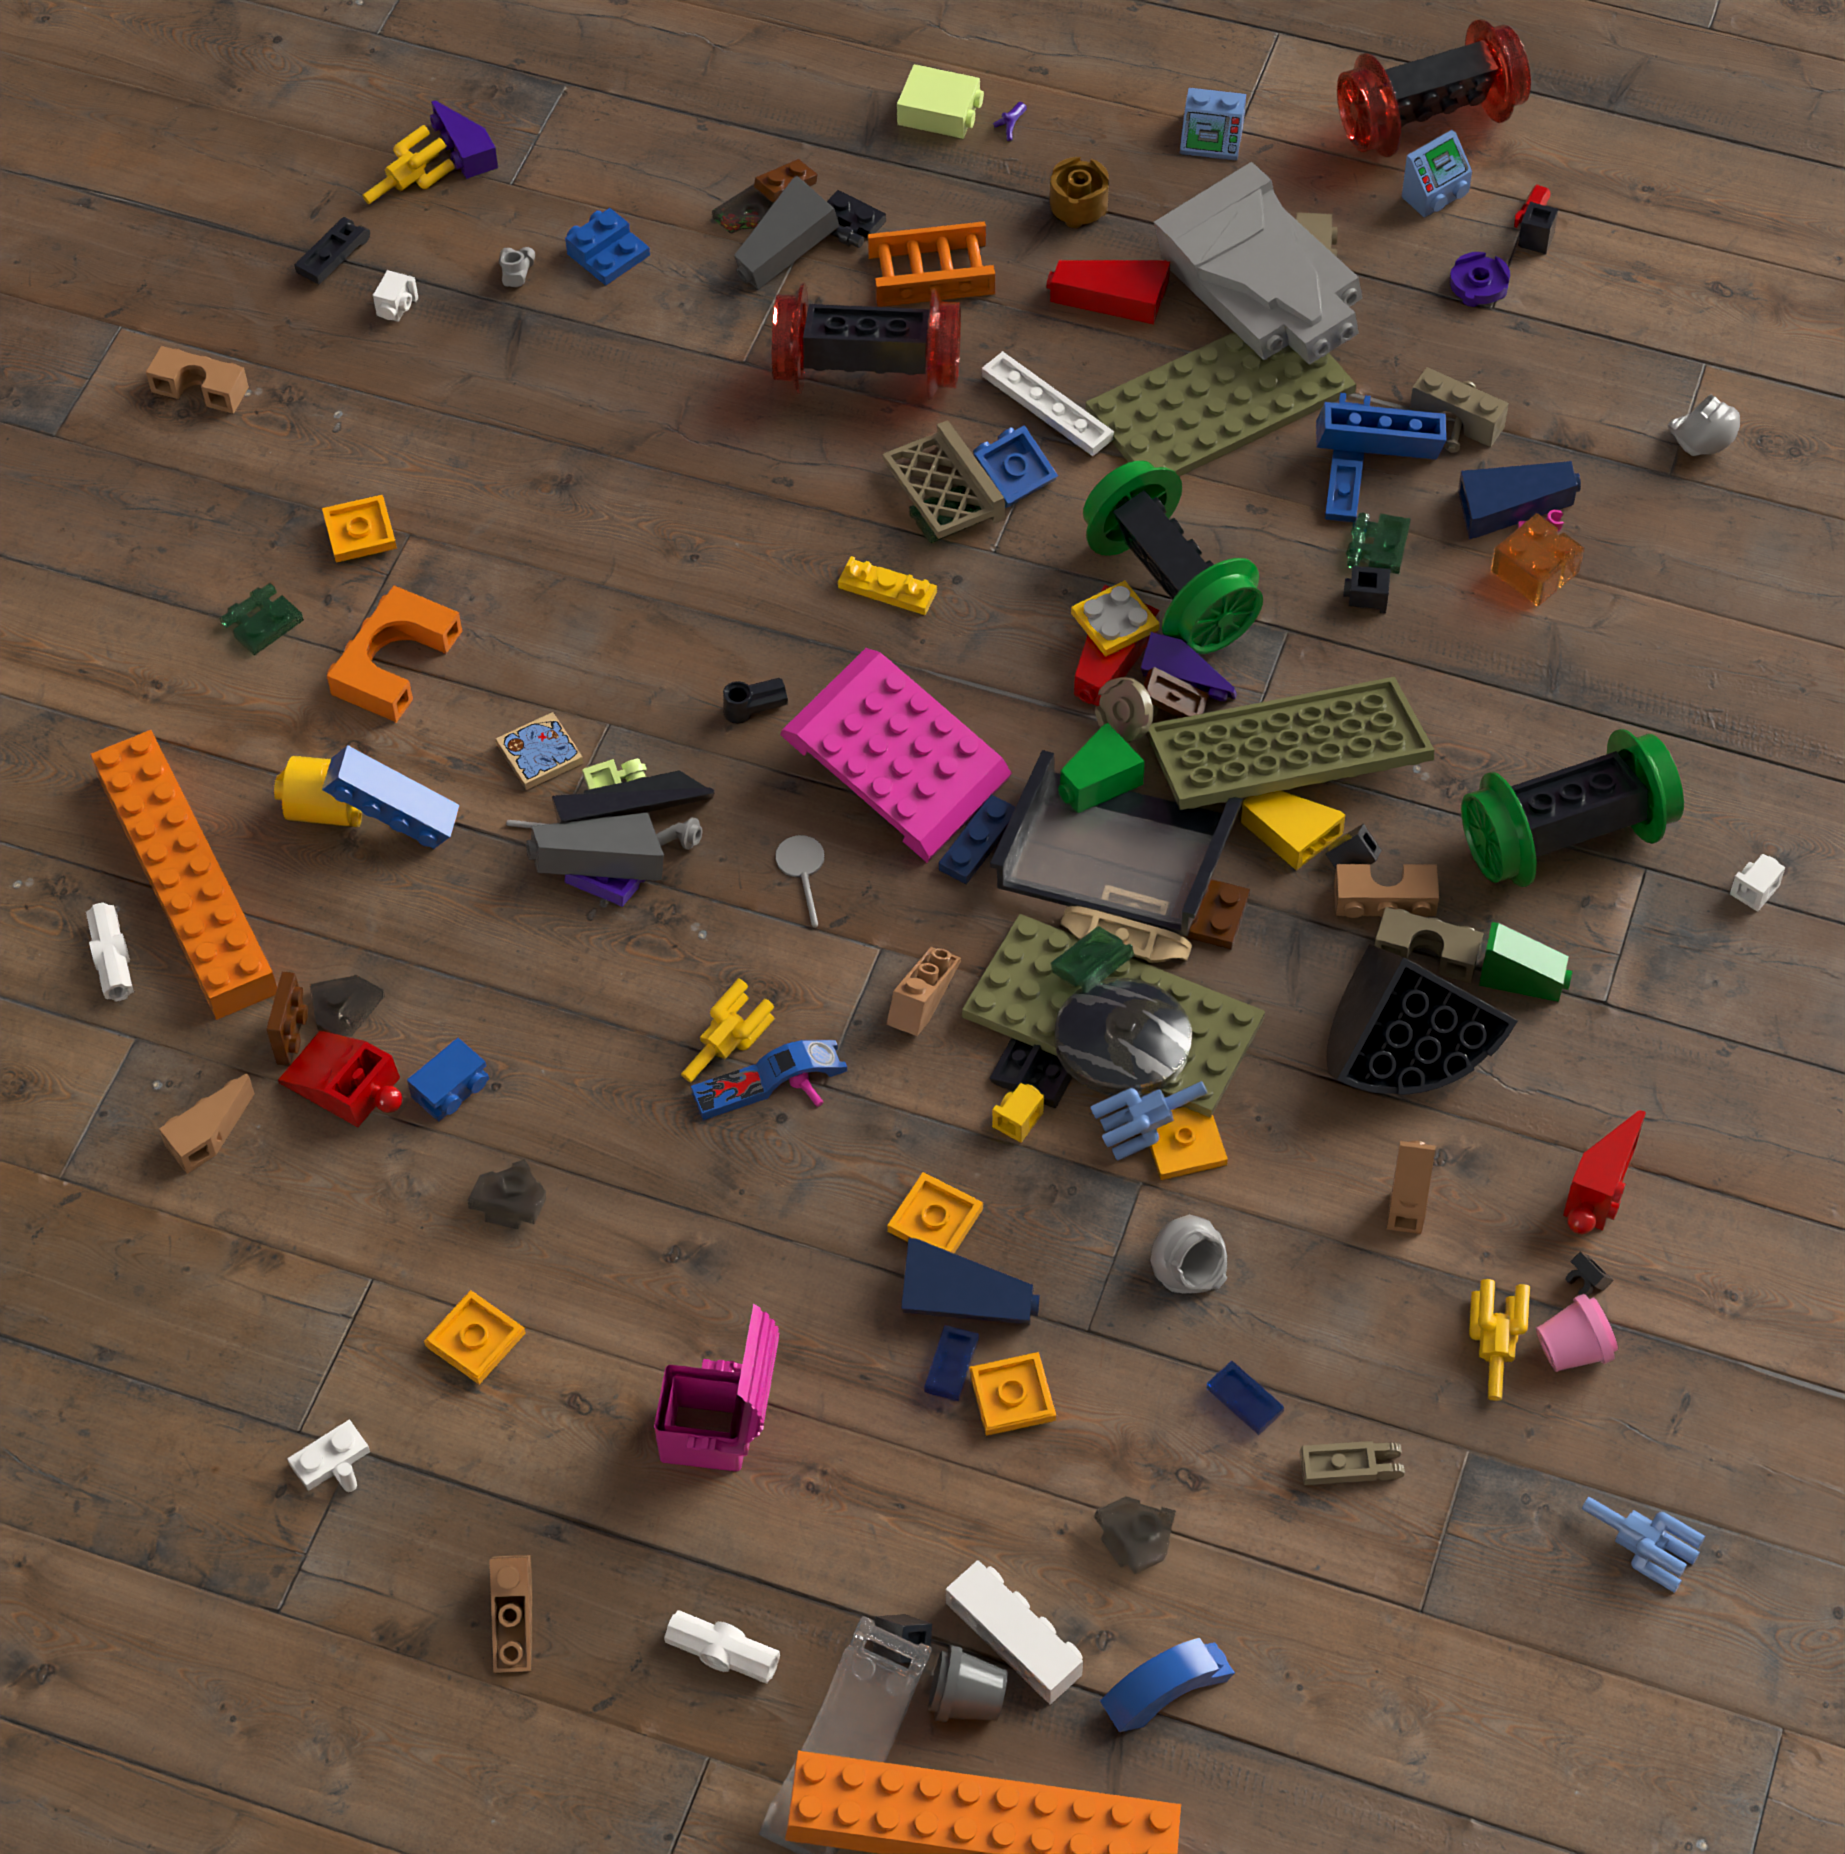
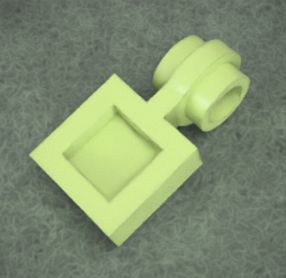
M614 759L584 768L582 773L589 790L622 783L621 779L631 781L645 778L646 766L641 764L640 759H633L621 764L623 770L617 771Z

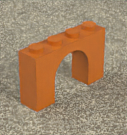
M394 585L387 595L381 597L377 609L371 617L364 620L361 630L356 637L347 643L344 653L339 660L329 667L327 680L331 695L397 723L413 700L410 682L405 678L377 667L372 663L373 657L383 646L399 640L416 641L447 654L462 633L459 612Z

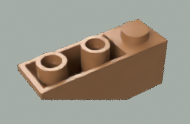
M930 947L893 991L887 1025L918 1036L930 1022L961 962V958L952 955L945 949Z
M247 1073L238 1079L230 1080L222 1089L209 1097L200 1099L194 1107L180 1116L172 1117L164 1126L159 1128L165 1147L187 1174L217 1155L255 1093Z
M1400 1141L1390 1194L1388 1230L1422 1234L1435 1145H1427L1422 1141Z
M531 1555L494 1556L490 1559L493 1673L531 1671Z

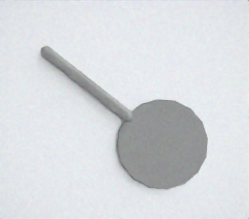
M796 835L787 838L779 845L776 850V863L779 869L786 875L802 878L811 924L813 927H817L818 921L808 876L813 875L821 868L824 863V850L821 844L814 838Z

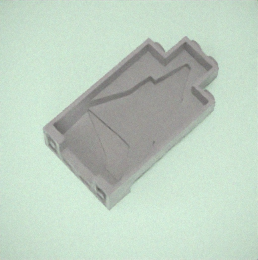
M1253 162L1248 163L1154 221L1162 260L1171 261L1170 271L1263 360L1289 345L1310 365L1359 334L1356 314L1350 308V306L1362 299L1359 277L1282 207L1274 193L1272 180Z

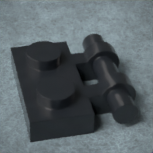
M837 190L827 201L835 209L839 227L830 234L839 238V242L847 246L853 245L860 248L863 245L864 237L868 239V234L876 233L886 222V213L840 190Z

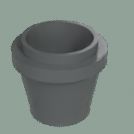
M950 1645L947 1652L941 1651L931 1684L928 1711L934 1712V1720L945 1723L948 1719L997 1721L1006 1690L1007 1670L962 1652V1647Z

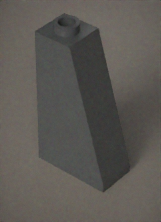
M798 176L794 177L734 255L738 266L736 269L738 276L743 282H750L759 290L839 227L835 209Z
M648 813L532 826L531 840L526 841L528 859L534 860L538 873L653 881L662 880L664 854Z

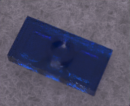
M944 1325L924 1386L925 1393L955 1401L960 1400L969 1367L971 1366L979 1341L978 1333Z
M1230 1361L1207 1382L1206 1389L1258 1435L1284 1412V1406L1233 1361Z

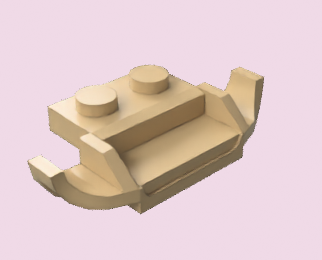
M1105 885L1101 900L1167 916L1170 908L1169 902ZM1080 906L1067 907L1060 926L1068 928L1076 938L1085 944H1093L1115 952L1141 958L1149 963L1165 962L1174 958L1187 961L1192 948L1191 943L1187 939L1174 932Z

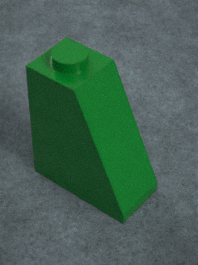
M1109 723L1104 724L1061 769L1060 785L1058 787L1059 795L1065 803H1069L1077 813H1080L1143 785L1145 761Z
M1492 922L1479 986L1559 1002L1562 989L1569 990L1572 970L1566 969L1569 956L1500 923Z

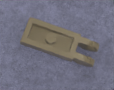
M1373 1441L1305 1445L1300 1447L1299 1451L1304 1485L1376 1481L1377 1479L1385 1481L1402 1478L1405 1475V1468L1402 1464H1376V1459H1395L1401 1456V1444L1399 1445L1396 1442L1373 1443Z

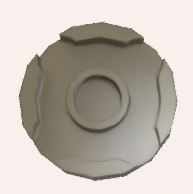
M1123 677L1106 682L1099 690L1098 695H1101L1100 706L1095 707V714L1100 728L1102 725L1109 723L1126 742L1141 739L1149 731L1153 717L1158 713V707L1152 705L1150 695L1141 683L1135 679Z

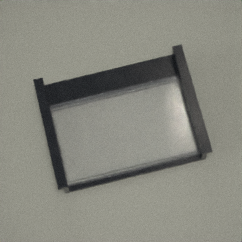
M1042 750L990 862V867L997 869V888L1069 907L1080 906L1188 937L1191 924L1197 915L1242 805V798H1229L1223 813H1218L1198 807L1180 810L1177 802L1128 791L1077 813L1059 795L1058 787L1061 774L1055 773L1054 753Z

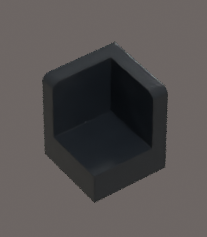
M1530 202L1521 222L1518 246L1547 254L1555 233L1559 209Z
M1362 824L1333 841L1325 854L1336 869L1337 864L1371 865L1377 861L1382 850L1365 825Z
M906 1614L875 1616L873 1653L898 1663L929 1661L932 1623Z

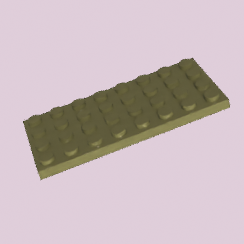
M1233 332L1086 401L1085 410L1114 431L1111 442L1128 463L1147 461L1155 468L1165 467L1172 469L1180 477L1321 409L1325 402L1334 403L1338 401L1340 393H1346V396L1355 393L1356 383L1330 353L1309 365L1295 350L1287 345L1279 352L1263 360Z
M1395 677L1152 723L1147 732V737L1180 810L1227 802L1229 798L1260 796L1265 793L1291 790L1295 787L1321 784L1326 781L1356 777L1377 771H1387L1407 765H1418L1434 760V748Z
M1019 914L963 1007L962 1018L1031 1046H1034V1044L1041 1045L1042 1050L1070 1060L1068 1059L1069 1055L1058 1048V1046H1063L1064 1044L1060 1043L1058 1039L1059 1033L1057 1031L1059 1028L1057 1025L1060 1023L1059 1020L1063 1013V1008L1071 1003L1073 1000L1071 997L1074 994H1080L1084 989L1095 986L1093 983H1105V985H1108V983L1115 982L1116 980L1154 986L1169 996L1172 1001L1176 1002L1178 1008L1185 1015L1190 1026L1188 1029L1191 1030L1188 1037L1191 1040L1189 1051L1184 1049L1186 1057L1180 1060L1177 1067L1172 1068L1173 1073L1168 1077L1163 1076L1162 1080L1156 1079L1155 1082L1150 1081L1149 1084L1145 1083L1143 1085L1135 1084L1132 1087L1147 1093L1160 1089L1166 1098L1202 1081L1208 1094L1182 1105V1107L1211 1118L1264 1020L1265 1011L1113 950L1093 944H1085L1070 933ZM1143 998L1144 1000L1132 999L1125 1001L1123 1004L1126 1007L1119 1006L1114 1008L1106 1019L1104 1038L1109 1044L1107 1050L1112 1055L1110 1058L1114 1065L1122 1067L1123 1070L1134 1077L1135 1073L1131 1061L1132 1053L1118 1038L1125 1040L1133 1046V1040L1137 1038V1034L1143 1029L1144 1023L1151 1019L1143 1010L1148 1011L1152 1015H1154L1155 1011L1162 1008L1179 1011L1177 1008L1158 999H1153L1156 1002Z

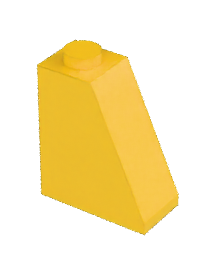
M1280 790L1260 796L1246 797L1242 804L1241 823L1297 871L1343 834L1346 815L1339 810Z

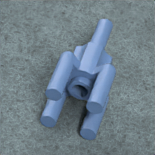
M1202 1081L1166 1098L1160 1089L1140 1098L1138 1092L1130 1088L1091 1106V1110L1095 1118L1098 1119L1128 1105L1127 1108L1100 1120L1105 1132H1108L1102 1135L1107 1148L1134 1135L1142 1134L1112 1148L1113 1154L1118 1161L1157 1143L1159 1134L1156 1129L1174 1121L1171 1110L1208 1093Z
M1591 1497L1587 1498L1582 1507V1510L1619 1531L1615 1542L1635 1553L1631 1561V1565L1635 1570L1674 1593L1682 1580L1650 1562V1560L1681 1577L1687 1564L1664 1550L1670 1551L1692 1565L1700 1552L1668 1534L1666 1531L1699 1549L1705 1539L1703 1534L1665 1512L1657 1513L1653 1521L1635 1510L1625 1518Z

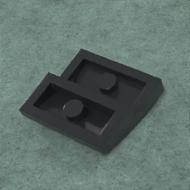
M1011 1038L991 1074L990 1080L995 1085L1012 1092L1016 1090L1020 1083L1032 1085L1044 1095V1105L1057 1108L1079 1065H1076L1074 1061L1063 1059L1042 1050L1041 1045L1034 1044V1046Z

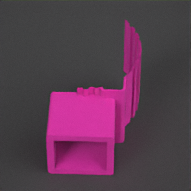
M753 1304L743 1364L735 1363L734 1361L703 1359L701 1368L678 1365L666 1366L654 1424L661 1462L736 1472L741 1470L743 1457L748 1455L750 1442L763 1431L780 1333H778L779 1328L775 1326V1321L769 1318L768 1313L762 1312L757 1305ZM678 1406L733 1413L730 1433L675 1426Z

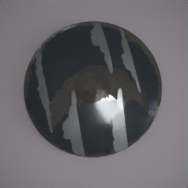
M1132 978L1103 979L1078 989L1062 1005L1056 1019L1054 1033L1057 1056L1065 1070L1082 1085L1111 1096L1130 1088L1135 1089L1140 1096L1165 1087L1184 1069L1190 1055L1192 1042L1191 1024L1180 1003L1160 987Z

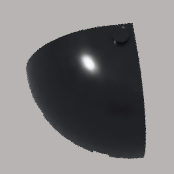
M1369 944L1345 989L1333 1019L1327 1044V1067L1331 1076L1336 1080L1368 1092L1398 1095L1422 1093L1453 1083L1474 1071L1475 1066L1481 1063L1488 1055L1492 1056L1512 1032L1518 1020L1408 959Z

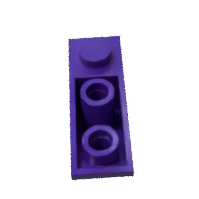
M431 101L433 114L430 115L432 127L435 132L440 131V138L446 144L444 149H450L451 159L455 168H460L466 179L497 169L496 148L485 128L438 101Z
M1151 632L1141 665L1143 676H1147L1148 670L1156 667L1204 692H1208L1210 698L1219 701H1226L1227 698L1236 699L1235 687L1183 640Z

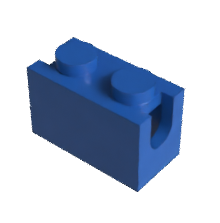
M457 1038L407 1079L411 1098L439 1122L446 1115L453 1114L472 1093H478L483 1089L489 1080V1075L483 1071L486 1067V1062L462 1040Z

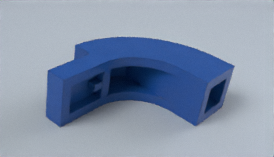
M1200 1638L1176 1645L1146 1661L1120 1680L1100 1702L1119 1732L1142 1728L1174 1699L1199 1687L1227 1682L1235 1672L1216 1643L1204 1644Z

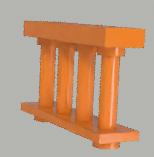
M985 221L868 234L869 259L879 258L882 277L875 278L877 307L995 294L994 265H982L979 247L986 246ZM967 248L971 267L953 269L950 250ZM938 252L941 271L924 273L920 253ZM909 255L912 274L894 276L891 257Z

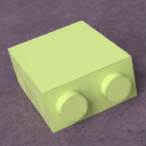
M914 64L897 102V125L964 139L967 129L972 128L974 125L976 108H980L983 102L984 91L980 90V78Z

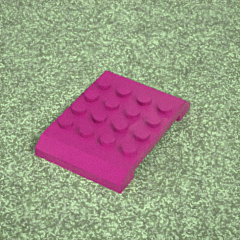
M865 648L782 729L780 734L802 755L805 756L809 752L905 836L902 842L927 863L983 806L990 795H994L1009 780L1012 774L1004 759L881 652Z

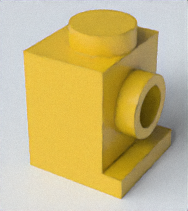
M1020 1083L1013 1093L1008 1092L1005 1095L1000 1106L995 1105L992 1109V1127L1022 1143L1043 1114L1044 1095L1034 1086Z

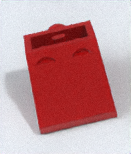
M325 1031L317 1033L278 1079L279 1084L356 1127L363 1123L376 1106L382 1112L392 1113L398 1110L402 1104V1094L394 1087L400 1076L392 1055L364 1040Z
M1637 1111L1583 1153L1573 1177L1563 1216L1568 1217V1226L1574 1233L1587 1234L1593 1228L1603 1231L1607 1219H1615L1626 1183L1622 1181L1638 1143L1646 1115L1645 1111Z

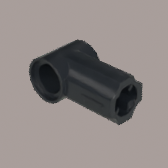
M780 678L751 685L741 681H734L727 684L723 690L724 717L731 723H744L751 718L752 713L788 705L786 688L783 680Z

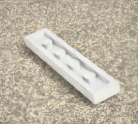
M1001 352L982 367V377L1090 455L1094 456L1113 440V430L1006 353Z

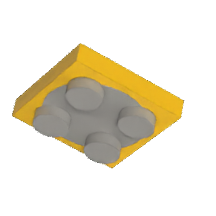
M1125 580L1071 607L1073 617L1105 657L1150 635L1151 632L1158 631L1160 628L1159 621Z

